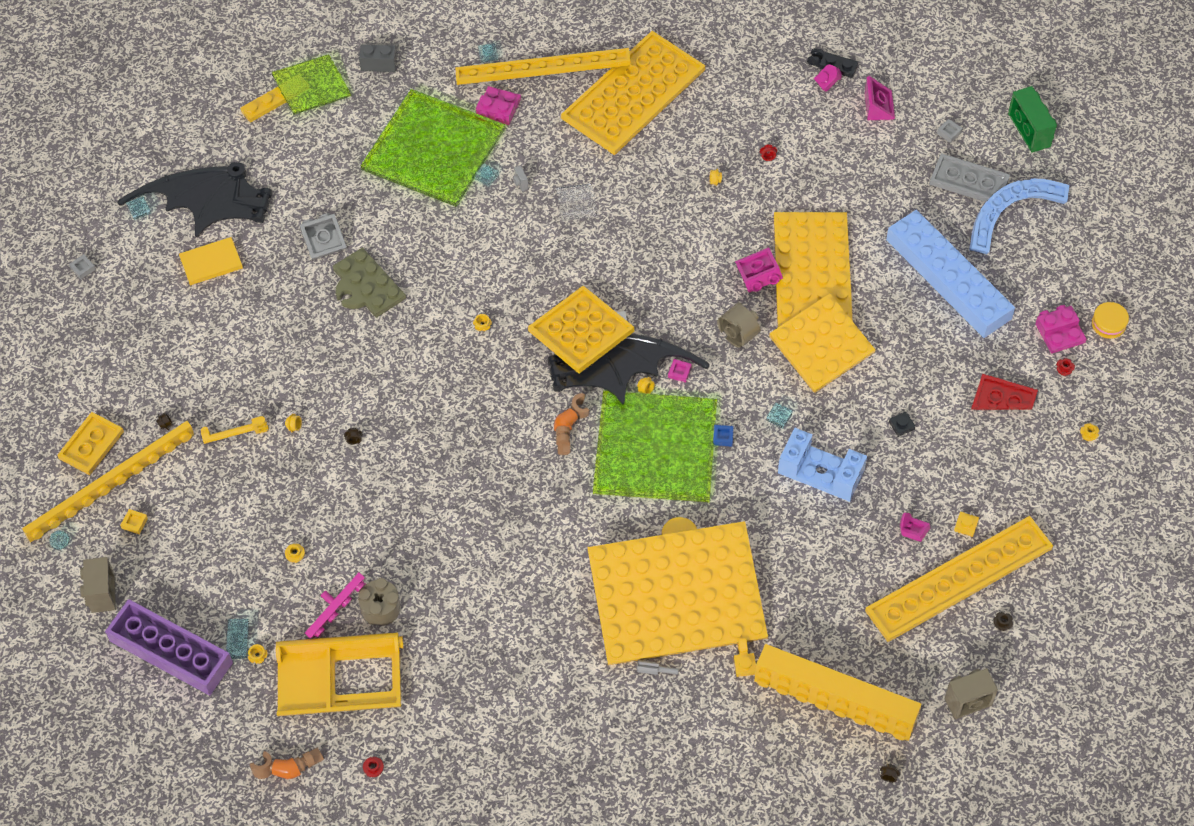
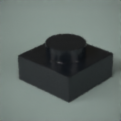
M907 412L889 418V423L898 437L915 430L916 426Z

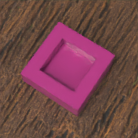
M673 359L668 378L686 383L692 364Z

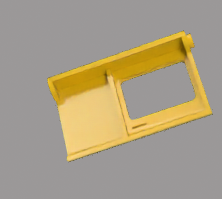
M396 632L276 641V658L278 663L277 716L401 707L400 648H403V636H399V633ZM390 657L392 659L391 691L337 695L335 693V663L337 661Z

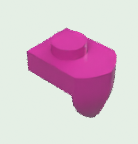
M826 65L814 80L827 92L838 80L842 79V73L839 68L833 65Z
M908 512L903 513L900 520L901 535L921 542L930 530V523L912 518Z

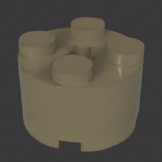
M737 302L717 320L720 332L724 331L727 335L725 339L738 348L746 345L761 332L757 321L759 319L757 313L753 310L749 311L740 302Z
M378 578L367 583L359 591L358 601L361 614L369 624L385 626L396 620L400 611V599L398 591L392 583L384 578Z

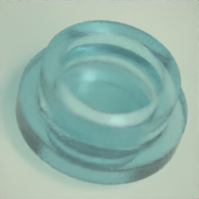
M61 530L54 531L49 539L51 547L56 550L64 549L70 541L68 534Z

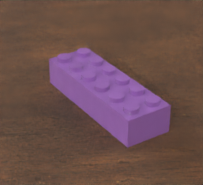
M129 599L105 630L111 643L209 696L233 664L230 653Z

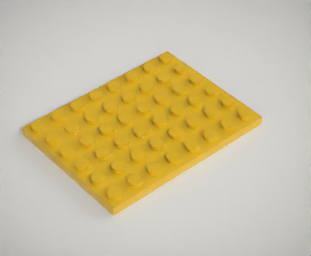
M745 521L587 547L608 665L738 644V639L746 638L747 642L768 639Z

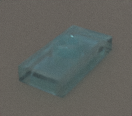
M228 619L226 651L230 653L231 659H247L249 619Z

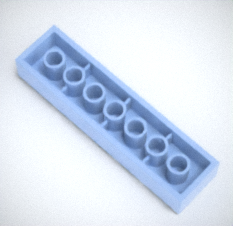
M917 210L888 228L886 240L983 338L1012 320L1015 307Z

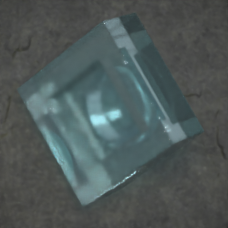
M495 43L478 46L481 63L498 60Z
M483 164L474 175V180L490 187L499 176V171Z
M143 196L126 203L134 220L151 214Z
M775 403L767 415L766 421L783 429L792 416L793 411Z

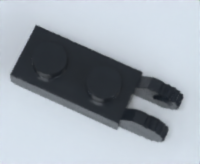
M813 48L811 50V56L807 59L809 65L819 67V69H823L826 65H833L840 69L843 76L853 78L858 61L824 52L822 49Z

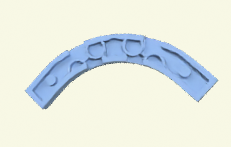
M1034 178L1016 181L1004 186L994 193L980 209L974 222L969 250L983 254L989 253L995 222L1000 213L1012 203L1028 198H1041L1065 204L1068 199L1069 185L1052 180Z

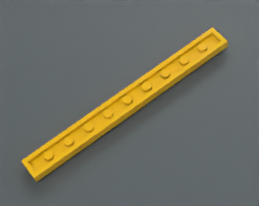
M629 48L455 67L457 85L630 66L631 62Z
M185 421L23 527L22 530L30 543L40 539L50 529L57 528L62 521L75 516L79 510L90 506L97 498L107 495L111 489L117 485L124 484L132 475L139 474L143 468L157 462L164 454L171 453L178 445L189 441L194 435L192 426L188 421Z

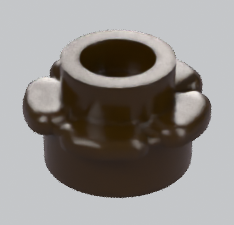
M165 412L161 415L158 414L156 422L162 430L164 428L170 430L169 427L173 425L170 417Z
M349 428L344 433L345 440L350 445L359 444L362 441L363 433L357 428Z
M999 612L994 617L993 623L998 630L1006 631L1012 628L1013 618L1009 613Z
M886 764L880 768V777L884 781L894 783L897 781L898 776H900V771L895 765Z

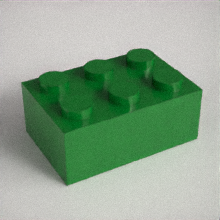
M1033 86L1014 91L1008 115L1031 153L1051 147L1057 123L1049 114L1048 107L1041 101L1040 94L1035 91Z

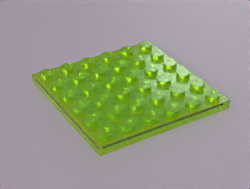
M410 89L360 165L361 170L457 207L504 132L505 124Z
M603 391L593 494L710 503L717 399L626 392L625 404L622 405L611 392Z

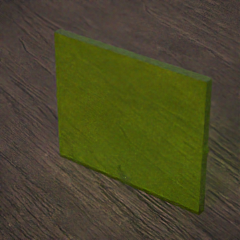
M329 54L271 73L293 115L351 96L348 87Z

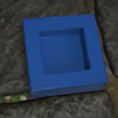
M714 425L713 445L732 447L734 426Z

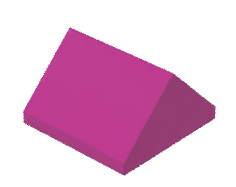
M868 76L864 92L867 120L895 119L892 90L871 76Z

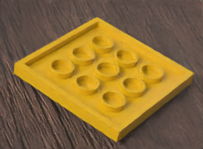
M585 286L580 287L528 326V331L579 374L635 332L632 324Z
M830 293L769 333V337L814 393L875 353V348Z

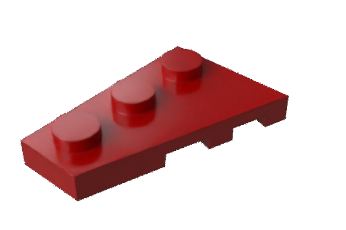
M982 373L971 410H1032L1038 390Z

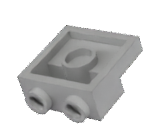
M330 213L321 215L319 219H307L300 225V231L311 260L347 249L335 214L330 215Z

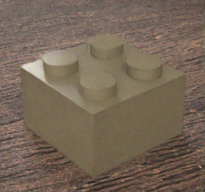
M108 557L83 560V567L80 568L83 585L80 586L81 597L85 600V605L89 606L91 613L116 610L115 573Z
M987 668L983 670L976 669L967 676H957L951 679L944 699L956 720L992 706L998 689Z

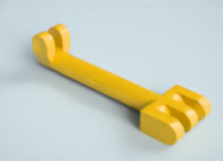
M260 416L252 418L251 424L210 434L207 427H202L201 435L204 444L251 431H255L256 434L264 433L269 430L265 418Z

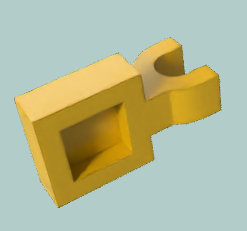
M746 638L738 639L739 655H734L733 657L736 677L755 675L756 663L754 653L748 654Z

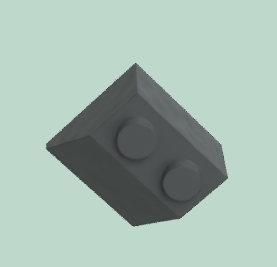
M362 43L359 54L361 71L396 72L399 43Z

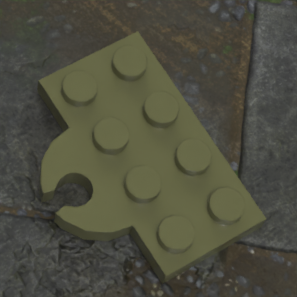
M363 247L333 265L334 272L341 278L336 286L337 301L341 300L345 294L351 295L349 299L341 301L342 306L345 308L359 309L366 306L377 318L406 299L405 293Z

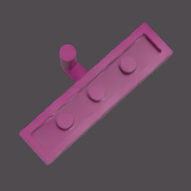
M358 572L336 598L325 590L321 597L330 605L308 628L305 634L310 639L314 637L319 638L325 631L323 627L328 621L332 623L338 617L337 611L341 610L342 606L345 608L352 601V594L355 591L359 592L366 585L364 581L367 578Z

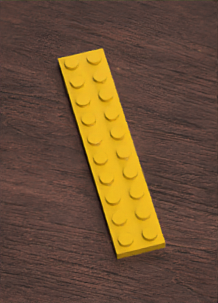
M1028 516L866 607L865 612L886 641L890 642L1052 550L1053 545L1034 520Z

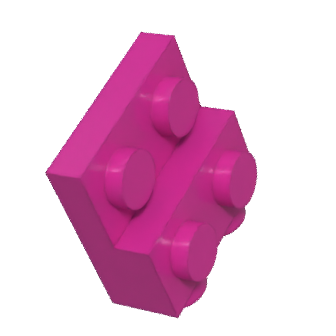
M488 86L485 94L481 95L476 106V116L483 120L495 121L498 124L510 125L520 103L521 95Z
M769 247L735 261L749 293L752 291L758 292L762 287L769 284H777L780 279H783L779 266Z
M1061 305L1053 312L1045 310L1037 316L1035 325L1051 354L1084 344L1087 340L1079 326L1080 320L1072 306L1066 307Z

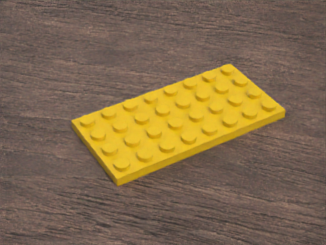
M651 31L629 51L630 66L612 67L561 114L562 120L613 155H616L705 71L706 65L654 31Z
M774 212L775 260L783 277L776 284L777 328L829 293L853 321L847 212Z

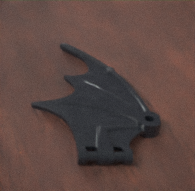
M233 162L229 166L205 167L164 175V177L149 182L123 196L117 203L119 206H122L146 193L164 194L167 197L165 208L167 212L176 208H188L193 213L195 237H199L208 226L225 219H249L263 223L265 220L264 214L268 210L269 198H271L273 191L269 188L256 189L252 187L245 179L246 170L244 164Z
M637 334L629 335L580 374L556 355H551L547 358L548 365L551 366L549 371L551 380L554 381L552 386L555 392H560L570 387H599L615 395L622 405L625 404L626 388L631 377L638 373H646L657 377V365L663 358L681 357L694 362L704 369L710 367V364L704 359L681 347L663 341L662 338L656 339Z

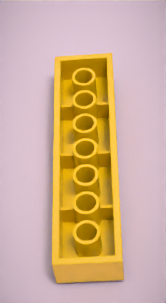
M767 644L764 645L756 664L754 681L761 687H771L776 689L778 693L782 695L789 694L803 703L810 702L815 704L818 709H828L839 717L853 719L857 724L872 726L874 730L881 733H890L898 740H910L922 703Z

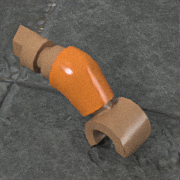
M583 393L575 395L572 399L571 408L559 414L554 421V431H556L557 435L556 445H558L559 455L570 453L569 435L572 425L578 418H586L589 415L590 410L587 407L581 409L577 406L582 405L585 401L586 395Z
M318 747L302 754V758L297 757L288 760L275 759L272 761L271 755L264 751V765L258 766L254 762L249 764L252 774L258 779H265L270 775H275L288 780L300 776L305 767L310 768L323 761L324 758Z

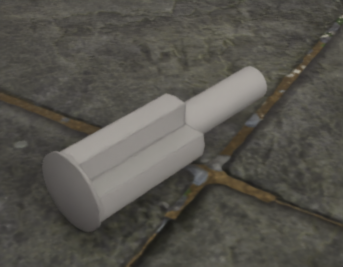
M638 660L636 667L637 672L658 675V672L677 675L679 672L678 668L659 666L657 662Z

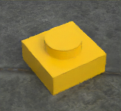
M129 509L120 526L124 530L140 535L148 517L146 514Z
M960 511L954 531L973 537L979 517Z

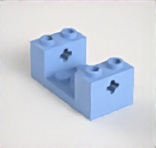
M794 428L780 456L778 473L850 502L865 471L867 456L851 449L848 450L844 459L811 446L813 434ZM818 467H824L827 470V472L821 474L818 473L816 469Z

